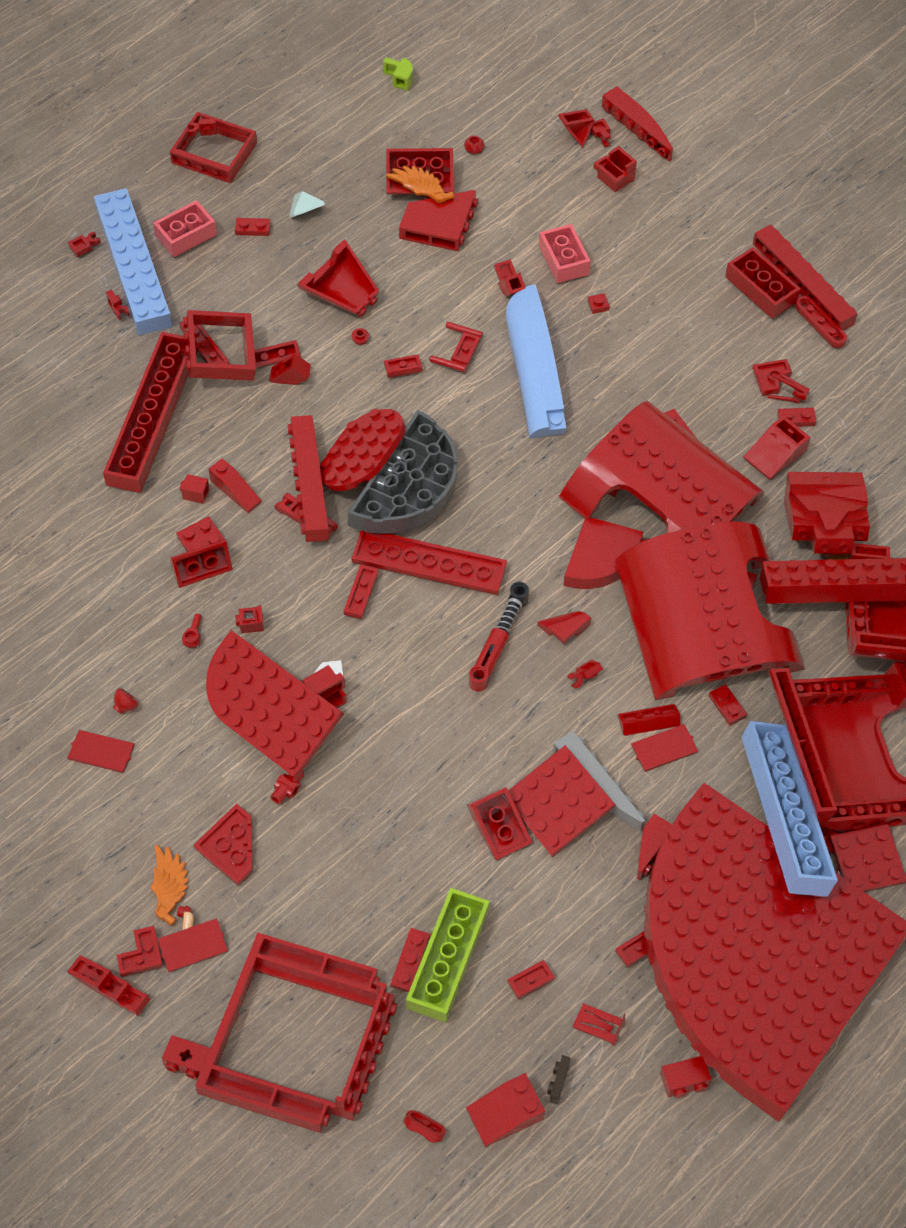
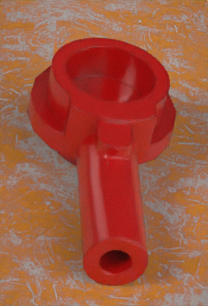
M196 613L194 615L191 628H187V631L182 636V643L188 648L196 647L201 642V636L198 633L202 618L201 614Z

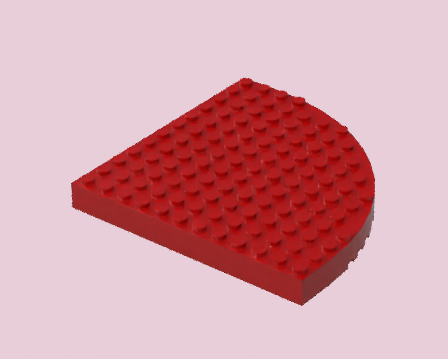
M703 783L669 828L651 870L644 906V933L647 939L648 959L654 971L656 986L666 1002L665 1006L673 1015L674 1022L681 1034H685L691 1042V1047L694 1051L697 1050L705 1059L704 1062L709 1067L712 1066L720 1075L719 1077L776 1121L780 1122L906 937V920L836 872L838 881L828 897L789 893L769 826L706 783Z

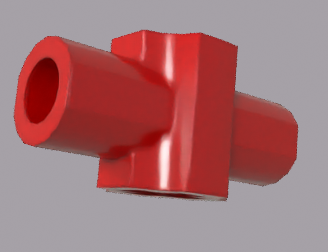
M303 771L297 779L290 774H281L274 784L275 791L270 795L271 800L280 805L286 797L294 798L301 787L300 781L304 777Z

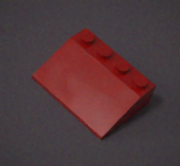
M453 148L386 149V174H395L393 169L403 170V166L412 169V166H415L418 171L419 168H422L424 173L428 170L429 175L433 174L434 178H438L444 193L453 192L454 194ZM386 178V194H415L410 189L403 187L402 183Z

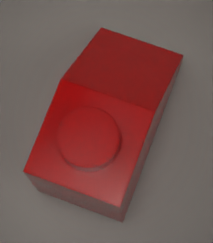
M293 354L271 368L269 381L271 383L298 385L309 378L311 364L298 355Z

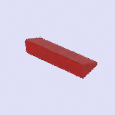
M297 340L254 350L256 368L279 363L293 354L301 357Z
M675 704L618 714L624 736L677 727L681 724L680 713Z

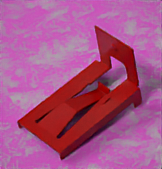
M583 1003L573 1028L615 1046V1042L619 1039L620 1030L626 1023L625 1014L623 1018ZM603 1020L619 1026L616 1035L610 1033L614 1025L611 1026ZM580 1022L588 1023V1024H593V1025L598 1026V1027H600V1028H602V1029L595 1028V1027H592V1026H588V1025H585V1024H581Z

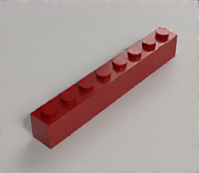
M770 224L755 232L753 245L766 259L801 288L800 294L802 296L812 298L843 331L855 324L857 317L855 309L834 290L832 285L826 282L823 276L802 257L800 252L794 249L777 229Z
M291 416V424H287L288 435L292 436V438H289V446L294 451L291 452V461L295 463V466H293V476L297 477V480H295V491H299V494H297V506L301 505V509L298 510L299 520H303V523L300 524L301 535H305L306 542L328 541L329 529L313 416Z

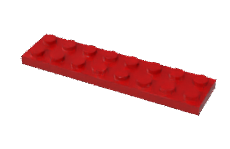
M365 531L360 532L351 558L353 563L495 595L499 593L507 566V560L388 533Z

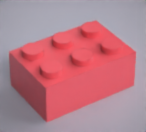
M197 200L153 222L155 237L173 258L217 235L215 220Z
M572 224L540 232L539 248L557 283L589 275L591 261Z

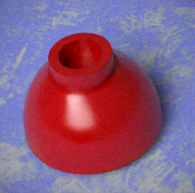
M122 688L116 689L113 708L117 712L122 714L123 712L132 711L139 706L138 700Z

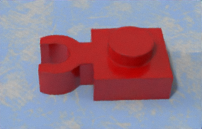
M94 231L90 232L86 238L81 235L69 241L68 246L76 257H79L91 251V246H97L101 241L99 237L96 238Z

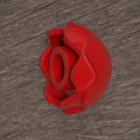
M476 135L468 137L464 142L465 150L472 155L481 153L485 148L482 138Z

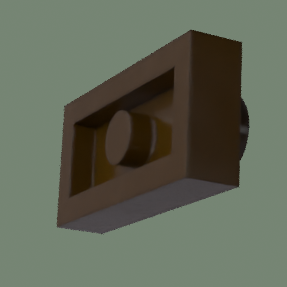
M562 1055L561 1061H556L553 1074L556 1075L554 1082L550 1081L547 1094L550 1095V1103L558 1105L571 1057Z

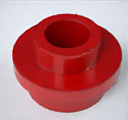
M363 328L355 329L351 334L352 340L357 345H363L369 339L368 331Z

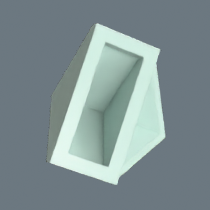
M303 191L294 195L289 214L290 218L321 207L325 203Z

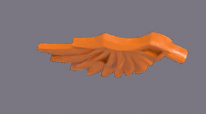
M403 166V170L393 169L395 174H386V178L402 183L403 187L410 189L416 195L429 196L437 203H443L454 198L453 192L444 193L438 178H434L433 174L429 175L428 170L424 173L422 168H419L418 171L415 166H412V169Z
M155 845L157 869L153 868L154 880L151 886V890L157 897L155 915L160 920L173 926L177 919L170 914L176 907V904L182 901L181 898L185 896L184 891L187 889L185 884L189 882L188 878H185L188 871L184 870L185 862L182 861L180 863L179 854H176L173 860L169 847L165 848L164 856L160 847Z

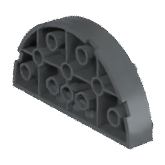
M419 410L416 411L406 426L402 440L384 467L368 482L349 510V527L371 533H398L417 528L429 522L445 508L455 489L457 453L446 430L441 429L433 418Z

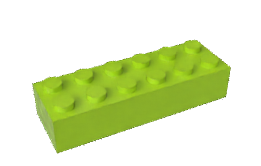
M450 888L406 998V1009L445 1023L447 1022L488 916L490 901Z

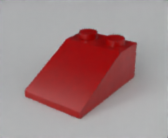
M502 787L466 804L474 823L495 860L532 843L507 787Z
M526 1073L503 1083L466 1107L485 1147L528 1128L545 1118V1110Z

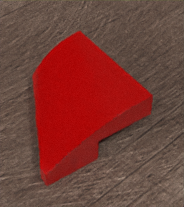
M575 611L537 622V625L549 636L553 634L564 644L574 635L578 636L588 628L591 617L584 612Z

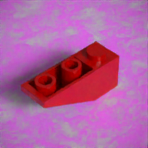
M655 813L643 828L637 870L638 880H641L644 875L648 876L651 872L652 863L655 861L665 836L672 825Z

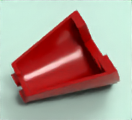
M346 240L341 241L332 250L330 259L313 275L309 272L298 282L300 290L358 315L360 318L366 313L369 305L373 306L378 301L376 297L379 293L378 288Z

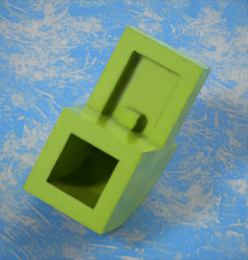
M385 57L383 73L393 76V87L408 91L413 83V66L411 62L406 58H402L400 62Z

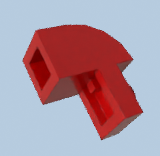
M511 259L493 265L499 279L498 285L505 296H511L516 292L526 289L521 273L516 274Z

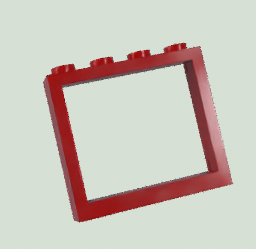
M196 112L189 123H199V119L215 117ZM215 118L217 134L244 142V145L230 166L185 152L195 137L188 136L187 125L169 151L171 163L231 184L257 144L256 131Z
M187 310L186 317H183V328H186L183 339L184 342H187L184 354L188 356L185 368L189 369V378L254 381L256 362L251 313ZM194 325L242 327L245 365L196 363Z

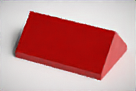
M226 540L170 558V564L179 588L233 570Z

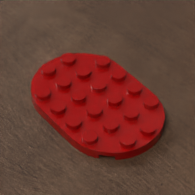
M373 409L369 413L349 422L320 463L323 484L333 491H346L358 487L357 484L365 480L369 481L376 476L405 434L406 425L402 416L392 409Z

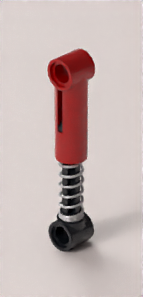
M519 581L511 585L507 606L504 608L505 611L502 612V616L499 618L500 621L497 622V627L491 630L474 667L469 671V686L474 691L480 692L487 688L488 680L508 641L509 635L507 633H509V628H512L511 624L515 622L514 617H517L516 613L520 611L519 609L528 603L529 587L524 582Z

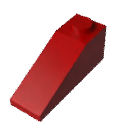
M223 458L208 469L210 482L247 513L262 502L235 468Z

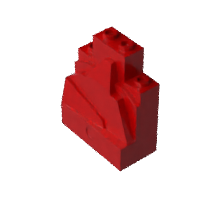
M787 472L784 507L792 541H811L814 554H852L854 541H868L870 529L867 511L868 497L862 472Z

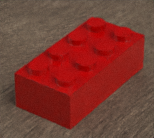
M754 247L727 264L725 277L772 319L796 304L801 288Z

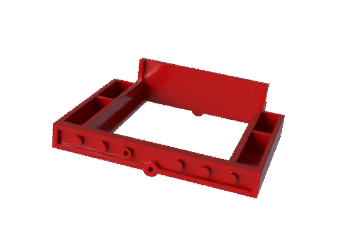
M257 932L195 1085L196 1092L199 1095L321 1133L323 1126L327 1127L331 1114L353 1121L355 1114H360L363 1104L360 1101L362 1095H366L370 1085L368 1078L370 1074L373 1075L377 1065V1062H375L376 1055L381 1054L384 1042H381L383 1036H387L391 1026V1023H389L390 1016H394L398 1004L395 1003V995L387 992V984L380 982L376 968ZM255 971L373 1007L342 1096H337L335 1102L218 1066Z

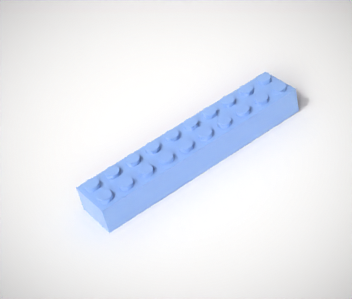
M127 188L94 196L96 210L138 336L172 327L170 312Z
M750 721L741 738L788 891L792 894L828 897L838 880L786 725Z

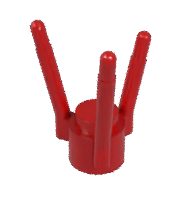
M783 373L780 376L772 375L773 378L794 388L792 395L795 397L768 395V398L792 401L798 404L800 400L805 402L810 388L796 382Z

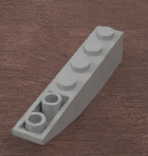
M572 731L554 742L553 753H556L566 745L614 802L616 807L610 812L630 826L642 831L645 825V816L640 810H636L631 798L628 795H624L619 783L616 780H612L607 768L599 764L594 752L587 749L582 737L577 736Z

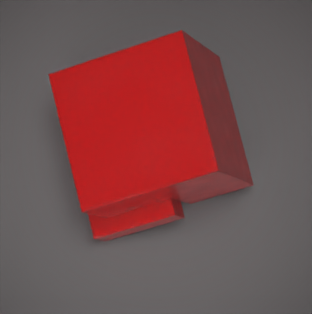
M618 146L609 152V156L605 155L594 162L593 168L598 171L597 178L612 191L617 192L635 180L637 161Z
M329 665L302 680V683L336 708L347 703L346 694L342 690L345 688V678L341 672L335 674Z

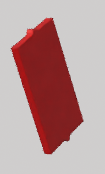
M685 724L631 743L636 754V760H639L644 772L698 753V749L693 742V736H690Z
M78 730L74 742L71 743L72 748L67 758L68 760L124 773L128 761L131 760L130 755L134 748V743Z
M217 918L158 938L162 951L161 957L165 960L168 972L228 951L223 938L224 933L221 932Z

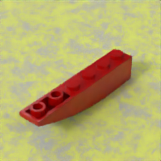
M618 86L603 94L602 108L621 122L628 130L632 131L639 139L648 144L650 148H653L661 157L669 162L672 160L673 148L667 136L653 117L638 102Z

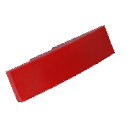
M81 955L78 956L67 971L68 974L87 987L136 1016H139L150 1001V997L147 994L133 988L129 982L113 975L109 969Z

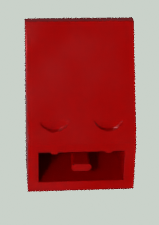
M783 415L766 430L743 458L771 480L807 451L811 437Z

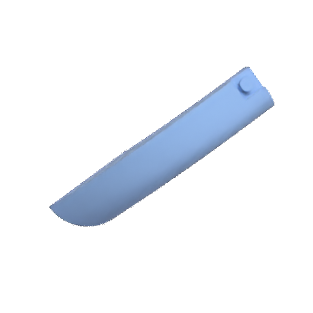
M536 285L526 286V289L516 292L510 299L506 309V323L511 352L513 353L520 383L529 438L562 435L566 432V423L554 353Z

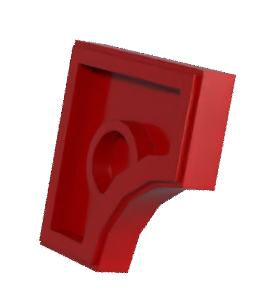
M787 359L759 363L752 366L762 396L778 394L780 392L781 382L773 378V374L780 376L783 373L788 377L792 375Z

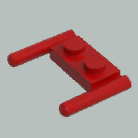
M447 322V329L463 333L451 357V361L433 355L429 357V361L465 373L480 343L483 332Z

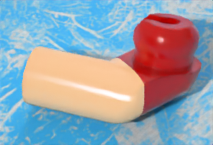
M186 905L185 907L179 906L177 916L183 917L182 930L193 927L194 916L191 908Z

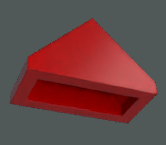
M587 109L560 113L558 117L583 148L593 126L594 118Z

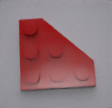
M235 804L193 846L196 851L237 886L252 873V818L243 808Z

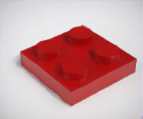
M209 516L176 532L177 538L187 552L225 540Z

